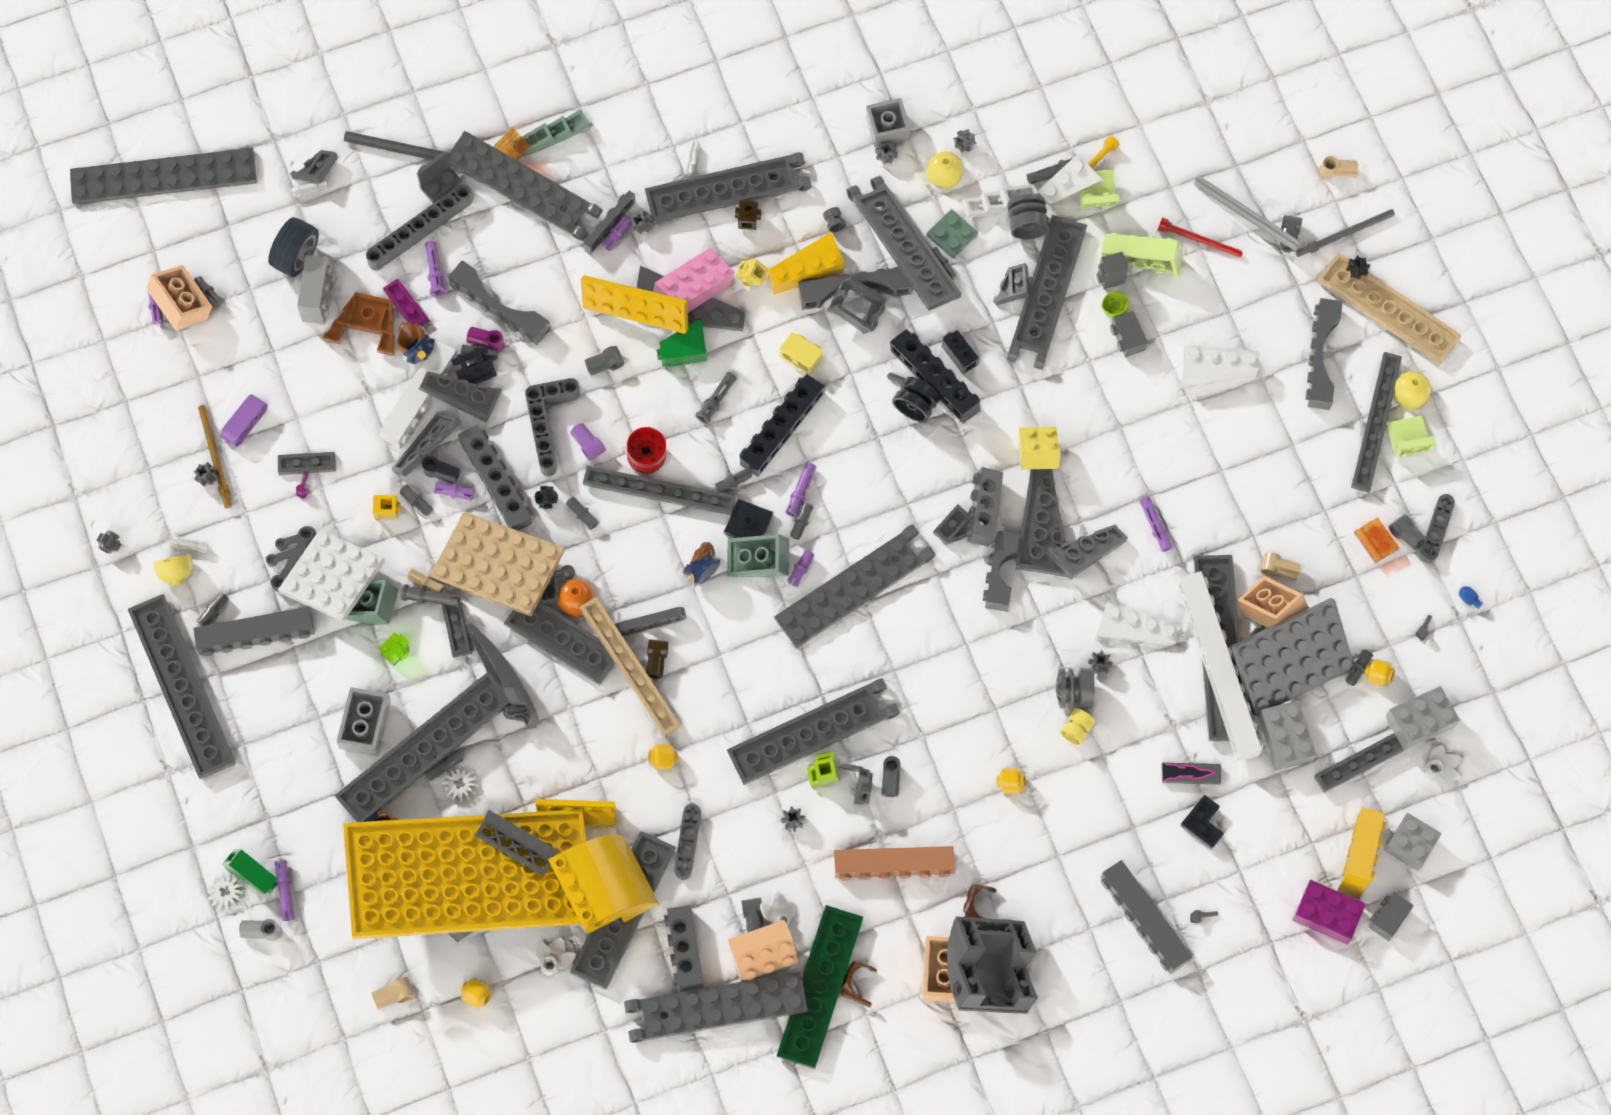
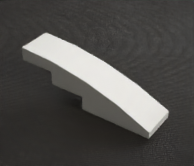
M1035 184L1002 187L1000 191L983 193L981 197L966 198L962 201V205L967 218L986 216L1008 211V202L1017 196L1025 194L1038 195Z

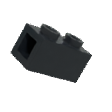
M958 330L953 333L949 332L943 337L941 347L963 375L978 366V355Z

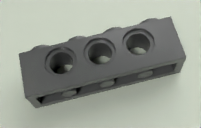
M981 467L973 475L972 483L974 484V489L970 495L972 506L968 512L970 523H968L966 528V534H968L967 542L989 547L995 541L1003 472Z
M691 905L668 908V915H664L665 926L670 927L671 934L667 935L669 947L673 946L674 954H670L672 966H676L677 973L673 974L675 986L679 985L680 991L704 987ZM683 925L686 929L684 932L678 933L675 931V927ZM686 944L689 949L686 952H680L678 947ZM683 964H690L692 969L684 972L681 970Z

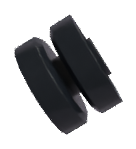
M906 377L900 385V390L892 398V404L900 413L914 421L923 423L928 421L932 414V409L936 408L940 401L939 393L931 385L915 377Z

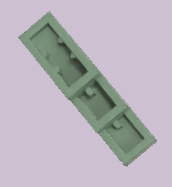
M580 109L567 118L562 116L548 125L544 123L514 142L521 156L525 157L558 144L591 125L584 112Z

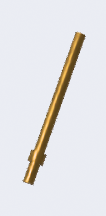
M200 405L198 410L212 463L218 469L215 472L216 476H218V493L222 496L224 508L228 509L232 507L229 485L226 484L206 407L205 405Z

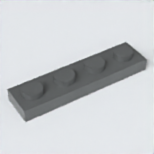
M629 190L625 195L623 194L619 198L618 204L607 212L606 218L598 222L595 231L586 236L584 239V250L586 253L591 255L608 236L610 229L614 228L636 203L633 192Z

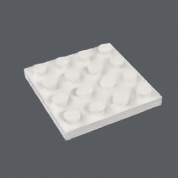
M319 530L278 591L280 594L344 622L385 560L382 556L323 530Z

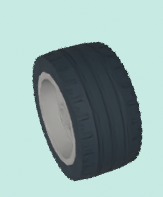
M291 217L288 219L272 243L268 257L269 265L288 276H298L303 271L305 256H312L316 249L319 238L318 229L299 218Z

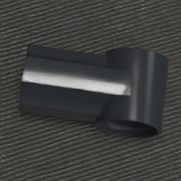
M432 455L426 456L422 460L423 473L427 477H436L451 484L457 482L461 471L460 468L442 462ZM428 464L436 465L434 469L426 468Z

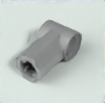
M266 919L264 921L241 920L239 924V934L242 939L276 941L282 933L280 926L273 919ZM270 926H275L274 932L267 934V929Z

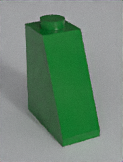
M697 320L688 325L686 334L676 332L660 341V349H656L657 359L662 361V367L707 361L702 320Z
M233 849L221 864L261 894H266L267 892L270 894L277 886L275 882L278 878L242 849Z

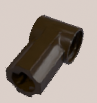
M652 639L648 641L646 673L651 679L663 677L665 658L667 659L668 641Z

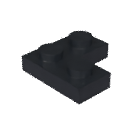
M1204 794L1180 826L1211 850L1224 835L1221 830L1209 822L1220 806Z

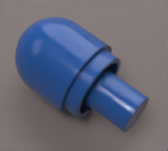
M1470 586L1460 588L1459 597L1466 604H1473L1477 609L1483 605L1478 599L1479 595Z

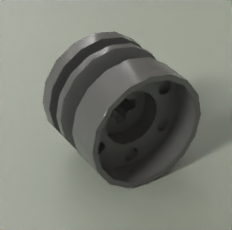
M1025 194L1017 196L1008 202V216L1011 219L1010 230L1014 238L1023 240L1035 239L1049 231L1046 200L1043 196Z
M1059 668L1056 678V698L1059 708H1065L1066 700H1068L1069 708H1073L1074 700H1078L1079 708H1093L1095 696L1093 668H1079L1078 676H1074L1073 668L1068 669V676L1065 674V668Z

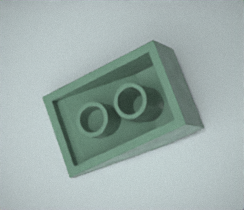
M780 534L728 539L727 576H789V538Z
M372 580L345 620L372 625H389L399 589L387 580Z

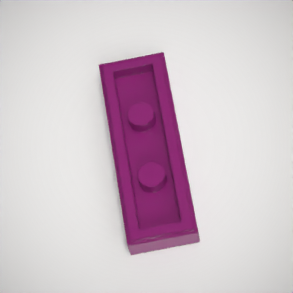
M398 278L383 287L384 293L392 301L406 322L412 325L417 323L421 327L429 323L427 316Z

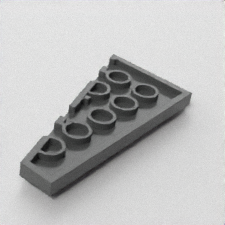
M640 266L637 288L653 292L655 282L664 276ZM712 297L688 313V325L697 320H702L703 327L743 332L745 311Z
M1031 469L1015 569L1068 577L1046 554L1047 549L1059 547L1066 542L1052 469Z

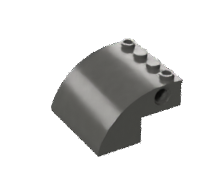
M955 917L948 942L947 967L950 987L959 1011L1028 1014V1011L1038 997L1026 967L1037 951L1025 921Z

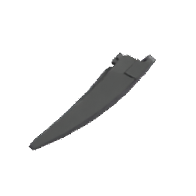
M467 623L468 634L486 672H489L500 684L508 702L511 703L509 706L504 707L503 715L510 720L523 721L527 729L536 728L539 724L536 709L515 671L496 646L472 623Z

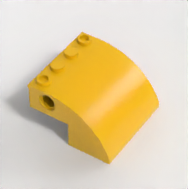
M613 834L594 838L548 859L586 934L620 917L623 922H626L659 905L624 835Z

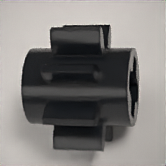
M1357 255L1354 260L1349 259L1346 271H1350L1351 278L1355 277L1360 280L1362 275H1368V269L1371 265L1367 264L1366 257L1361 258Z
M540 486V490L535 492L534 498L539 508L552 509V504L557 503L558 494L553 490V486Z

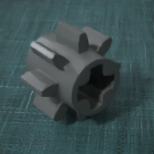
M969 129L958 131V136L953 138L955 140L954 147L960 149L961 153L966 150L968 152L973 150L971 145L977 144L975 134L970 133Z
M890 141L880 142V148H875L876 160L883 162V165L889 162L892 164L893 158H897L898 155L895 152L897 146L890 144Z
M645 210L641 213L635 212V215L630 218L633 223L631 228L639 234H642L643 231L649 233L651 227L654 226L651 221L653 216Z
M206 462L205 465L199 464L196 470L193 471L196 474L194 480L203 487L206 484L213 485L215 480L218 479V476L215 474L218 469L209 462Z
M109 530L104 534L100 532L96 539L99 544L98 548L107 554H111L114 551L118 552L122 545L119 541L120 536Z
M1103 650L1098 654L1093 652V659H1089L1088 664H1092L1091 668L1097 672L1098 676L1101 672L1107 674L1109 671L1108 667H1112L1113 662L1108 661L1110 654H1104Z
M791 806L788 812L783 810V815L786 817L781 818V823H786L785 830L791 828L795 832L797 827L803 828V823L800 821L805 820V815H800L801 808L795 810ZM790 817H791V818L797 817V821L793 820V821L791 822V821H790Z

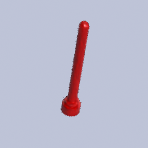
M1162 217L1157 231L1162 233L1172 232L1236 257L1243 255V252L1239 249L1172 225V222H1169V219Z

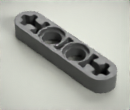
M1442 494L1436 502L1426 533L1427 542L1420 551V557L1426 563L1434 562L1439 555L1455 505L1454 498L1449 494ZM1444 500H1447L1448 505L1445 511H1441ZM1442 516L1445 519V523L1438 524L1435 521V517ZM1433 532L1437 533L1440 536V540L1433 541L1430 538V534ZM1430 545L1434 546L1431 552V557H1428L1427 551L1429 550Z
M675 607L618 622L615 626L623 637L685 620L687 616L684 607Z
M696 804L687 805L683 811L674 866L675 876L680 880L689 879L693 870L701 820V809ZM691 809H694L697 815L693 816V823H685V821L689 822L690 815L687 812H691ZM686 828H693L695 834L692 837H686L683 832ZM683 847H690L692 853L689 856H683L680 852ZM679 859L686 861V870H689L684 875H681L680 871H678V869L682 868L683 864Z

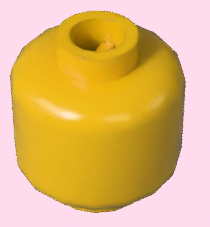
M1374 659L1371 664H1367L1365 675L1368 676L1369 683L1385 687L1388 683H1392L1395 668L1392 667L1390 662Z
M656 744L652 749H649L648 763L656 770H670L674 763L678 761V753L674 751L673 746L670 744Z
M1004 768L1001 770L1000 776L996 777V784L1004 794L1021 793L1022 789L1026 787V776L1019 768Z
M472 978L468 982L465 981L460 989L462 1000L476 1008L486 1006L492 995L490 986L476 978Z

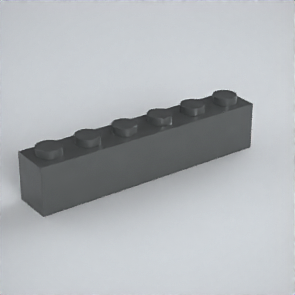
M309 607L193 628L196 650L202 656H211L216 652L229 653L233 649L238 648L250 649L254 645L267 646L276 641L288 642L292 638L298 637L305 639L315 634L312 612Z
M1120 860L1102 872L1100 877L1101 884L1106 890L1109 889L1116 905H1121L1124 909L1126 919L1135 924L1137 934L1142 939L1145 938L1150 952L1153 955L1156 954L1161 960L1159 961L1161 967L1172 974L1190 962L1192 955L1125 863Z

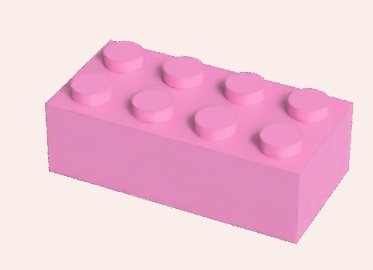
M710 247L656 281L653 292L687 300L689 313L732 284L735 271Z

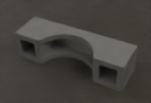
M997 531L995 541L991 544V548H994V555L990 554L988 565L992 566L991 572H987L985 583L989 584L988 590H984L982 601L986 602L985 608L1008 612L1012 587L1002 580L999 569L1005 562L1016 559L1020 534Z

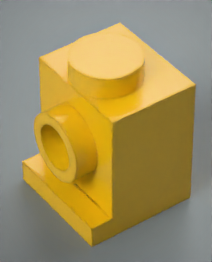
M373 495V516L375 520H379V518H397V513H401V502H398L396 495Z

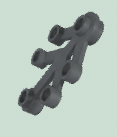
M304 526L300 528L298 534L287 538H278L275 541V546L279 551H284L287 545L298 543L294 549L275 555L269 554L266 557V563L270 567H275L278 562L288 559L280 575L273 576L270 581L275 591L279 592V587L276 584L284 582L296 562L302 556L305 546L308 547L317 534L313 527ZM305 534L311 535L309 538H304ZM280 542L285 543L282 547L278 546ZM274 558L275 561L273 563H269V559Z

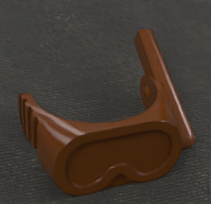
M972 884L963 906L964 917L984 918L974 908L975 895L981 889L996 893L997 889Z
M853 961L845 975L840 994L867 1007H871V1002L854 992L851 986V979L854 972L859 968L864 967L875 973L877 969L864 963Z

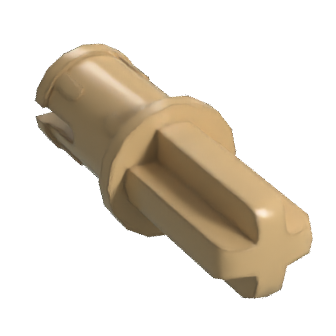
M411 569L407 575L408 580L425 587L429 591L442 593L444 591L445 585L431 579L429 575L425 576L414 569Z

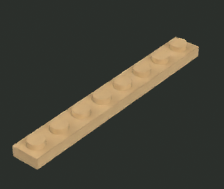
M595 597L580 606L579 609L662 736L665 737L680 728L681 725L598 598Z

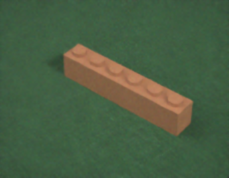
M954 846L834 850L835 878L847 881L854 877H859L860 880H869L871 877L890 879L891 876L907 879L919 875V878H929L931 875L950 877V874H954L955 871Z

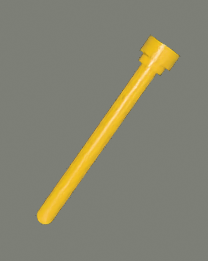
M1110 135L1104 141V147L1088 163L1092 169L1108 152L1115 151L1120 146L1119 141L1115 137Z

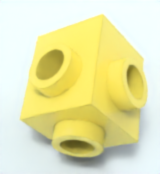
M757 259L741 261L735 277L746 287L763 285L768 268Z

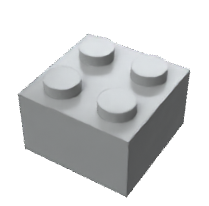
M901 98L866 106L865 117L874 147H879L880 142L890 141V144L910 140L911 129Z
M1407 812L1384 851L1419 871L1442 833Z

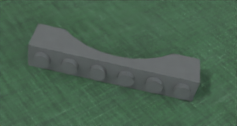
M462 260L449 274V285L457 292L461 291L469 301L478 303L483 311L492 313L497 321L505 322L513 332L522 334V337L527 342H533L538 345L550 331V321L536 311L515 310L494 300L483 288L477 270Z
M898 266L888 270L861 271L853 275L841 274L838 277L831 278L826 276L818 280L805 279L802 282H798L802 310L820 308L826 301L835 296L841 281L851 276L870 289L884 292L892 297L912 294V286Z
M1320 298L1319 303L1314 306L1313 315L1316 316V321H1313L1312 332H1315L1314 338H1311L1310 343L1313 355L1309 356L1308 366H1311V372L1307 374V383H1310L1309 389H1306L1305 400H1308L1307 407L1330 410L1332 406L1334 384L1329 379L1325 370L1323 346L1325 339L1340 322L1343 301Z

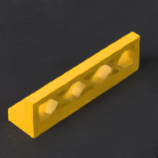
M535 800L536 812L583 809L584 826L615 827L616 805L613 801Z

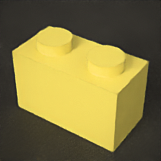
M791 332L780 347L779 356L811 375L823 359V350L819 345L806 341V338L801 334Z

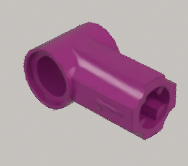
M471 326L467 332L466 342L469 344L486 346L499 352L505 348L502 333L498 330L487 331Z

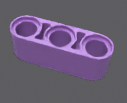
M250 394L222 428L220 437L233 446L238 447L265 414L268 404L255 395Z

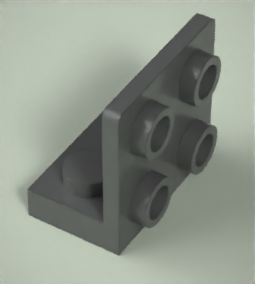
M446 152L436 155L431 162L421 166L416 173L420 190L432 203L462 183V179L450 168Z

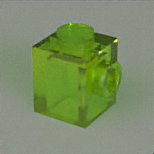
M394 632L378 650L381 656L395 666L400 660L403 661L408 657L410 651L409 641L402 634L399 636Z

